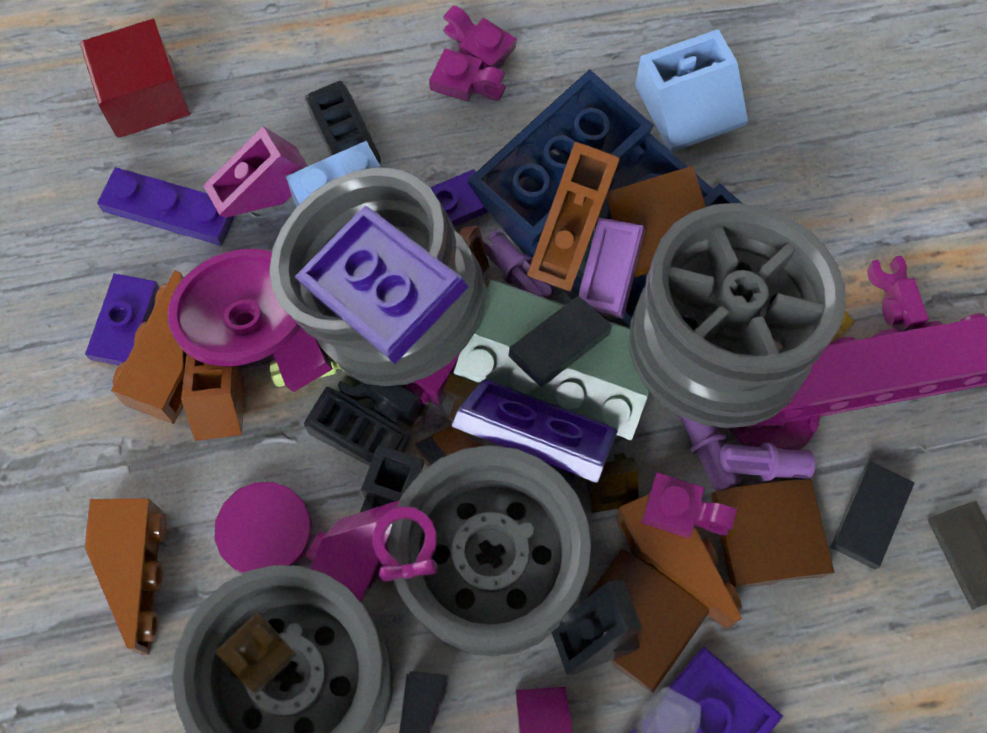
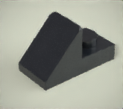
M622 580L605 583L569 612L559 623L560 626L552 632L566 675H573L638 650L640 644L636 633L643 628L625 582Z

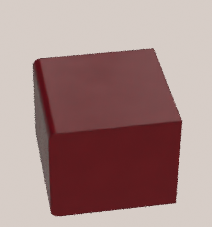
M154 18L80 42L99 108L116 137H125L190 116L171 56L168 54Z

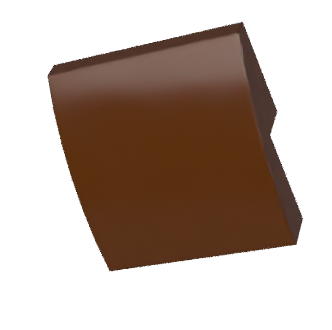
M693 166L608 191L606 197L612 220L642 225L646 229L634 278L648 274L661 238L674 223L689 213L706 207Z
M811 479L761 483L718 490L711 493L713 503L737 509L732 529L728 530L726 536L720 535L730 583L734 588L774 585L785 580L822 578L835 573Z
M622 548L586 599L608 581L624 580L643 628L636 633L640 648L633 653L610 662L617 670L654 693L710 612L706 606L680 586Z

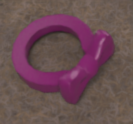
M398 507L388 511L378 520L373 530L372 545L377 558L384 565L379 573L382 581L399 578L410 579L417 575L436 573L437 564L431 558L436 549L437 535L432 521L424 512L413 507ZM401 519H411L424 529L425 544L414 564L401 566L386 551L384 534L393 522Z

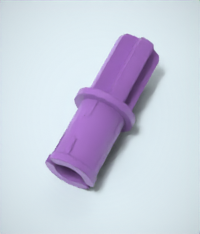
M501 230L494 231L488 235L487 239L493 245L490 246L486 241H483L486 254L503 271V279L507 283H514L521 290L552 300L555 292L553 285L527 276L533 258L529 254H522Z
M680 416L693 444L690 451L692 454H698L714 490H724L736 486L740 482L738 473H728L719 467L720 450L724 446L723 442L727 439L725 434H719L715 426L703 425Z
M763 443L760 447L727 444L721 448L718 460L719 467L728 473L758 475L764 481H771L774 477L804 480L812 477L815 471V457L810 450L776 448L773 443Z

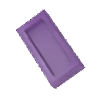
M598 218L579 296L601 315L620 319L624 318L646 232L642 225Z

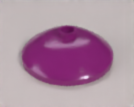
M240 249L222 253L204 261L182 279L169 303L168 324L174 339L185 353L207 364L236 366L248 364L273 354L295 336L301 326L280 306L272 290L269 270L272 256L271 251Z

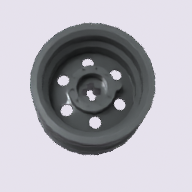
M374 167L352 171L329 181L312 192L285 222L272 250L269 269L272 290L280 306L310 336L317 339L324 352L347 375L365 384L379 386L403 385L432 375L449 364L467 346L479 326L485 308L486 283L482 267L462 236L454 230L451 219L431 188L415 175L396 168ZM365 205L461 276L469 287L396 364L392 363L295 278L312 258Z
M741 203L717 204L693 211L672 225L661 238L646 277V286L642 291L630 323L629 349L633 366L644 386L660 403L689 420L708 426L734 428L752 426L770 419L789 405L810 374L812 365L818 361L841 326L846 308L845 284L839 266L825 244L808 228L782 213L762 206ZM684 317L691 319V326H689L682 318ZM774 340L782 345V349H777Z
M497 446L467 448L440 458L421 472L404 492L398 507H413L424 512L432 521L436 531V546L444 545L448 547L450 557L445 563L437 564V571L434 574L417 575L410 579L399 578L394 579L400 597L413 615L443 643L468 654L489 657L516 654L545 640L560 626L559 623L572 611L589 569L591 540L588 520L577 494L562 475L544 461L512 448ZM513 503L522 504L526 509V515L523 519L513 520L507 515L508 506ZM461 504H473L476 508L475 515L468 520L460 519L457 516V509ZM411 519L395 521L391 524L388 541L389 554L401 566L414 564L425 544L424 529ZM541 545L547 547L551 552V560L543 565L537 564L532 558L533 549ZM490 547L494 553L502 550L505 554L500 556L501 566L493 569L489 563L480 565L478 561L484 559L482 550ZM462 589L471 590L475 595V602L468 609L459 608L455 602L456 594ZM514 589L521 590L526 596L525 605L518 610L510 608L506 602L507 594Z
M273 565L247 571L225 582L201 603L186 624L177 646L172 683L175 707L186 733H295L296 722L304 717L310 718L313 721L314 733H378L384 724L392 700L393 670L389 650L378 627L371 619L365 607L347 587L327 574L302 566ZM256 612L267 622L276 618L282 619L284 629L279 635L297 653L257 695L252 693L239 678L233 677L230 668L215 653ZM323 627H329L335 633L333 642L327 646H320L315 640L316 632ZM295 667H298L297 672L304 676L303 683L293 684L291 692H288L289 687L282 683L284 674L292 675ZM338 676L348 678L351 684L350 691L342 697L335 696L330 690L332 680ZM251 708L259 709L263 717L260 726L256 729L247 728L244 722V715Z

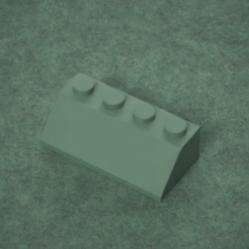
M491 280L486 290L485 308L479 326L467 346L460 352L453 375L478 384L482 379H488L616 428V435L632 440L650 391L644 386L633 366L629 349L630 328L607 320L612 325L610 335L541 388L508 357L509 347L565 305L502 282Z

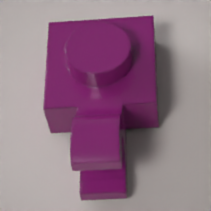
M455 5L443 16V19L449 22L443 29V32L450 38L461 42L459 44V53L483 59L484 69L487 67L499 68L516 48L517 38L484 17L475 25L468 14Z
M444 48L429 79V86L431 91L469 102L473 92L483 95L488 99L500 101L506 89V85L502 84L505 72L495 67L484 69L483 59Z
M901 255L895 256L890 263L893 274L885 273L881 269L879 260H873L868 267L867 275L874 286L883 289L887 294L882 303V313L887 325L892 326L893 329H898L899 332L915 330L917 327L925 324L929 318L915 279H908L907 265Z
M657 472L641 523L686 538L691 536L694 525L726 536L728 530H731L733 527L737 509L719 503L701 502L705 487Z

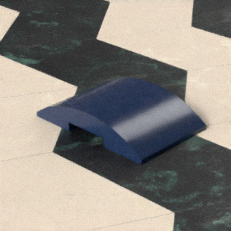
M589 69L468 179V185L511 240L524 254H529L533 258L575 142L621 157L608 191L687 168L688 166L651 134L654 125ZM696 174L706 207L717 204H743L722 184L719 183L713 189ZM606 197L598 218L612 220ZM597 223L571 291L559 288L572 300L579 295ZM647 274L633 279L623 319L606 315L601 316L604 319L630 328L636 306L646 286ZM683 317L682 319L691 326V319Z

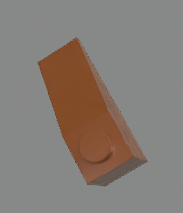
M579 142L574 143L527 276L571 291L621 157Z
M187 354L181 400L194 440L199 441L242 435L244 414L242 365H211L196 360Z

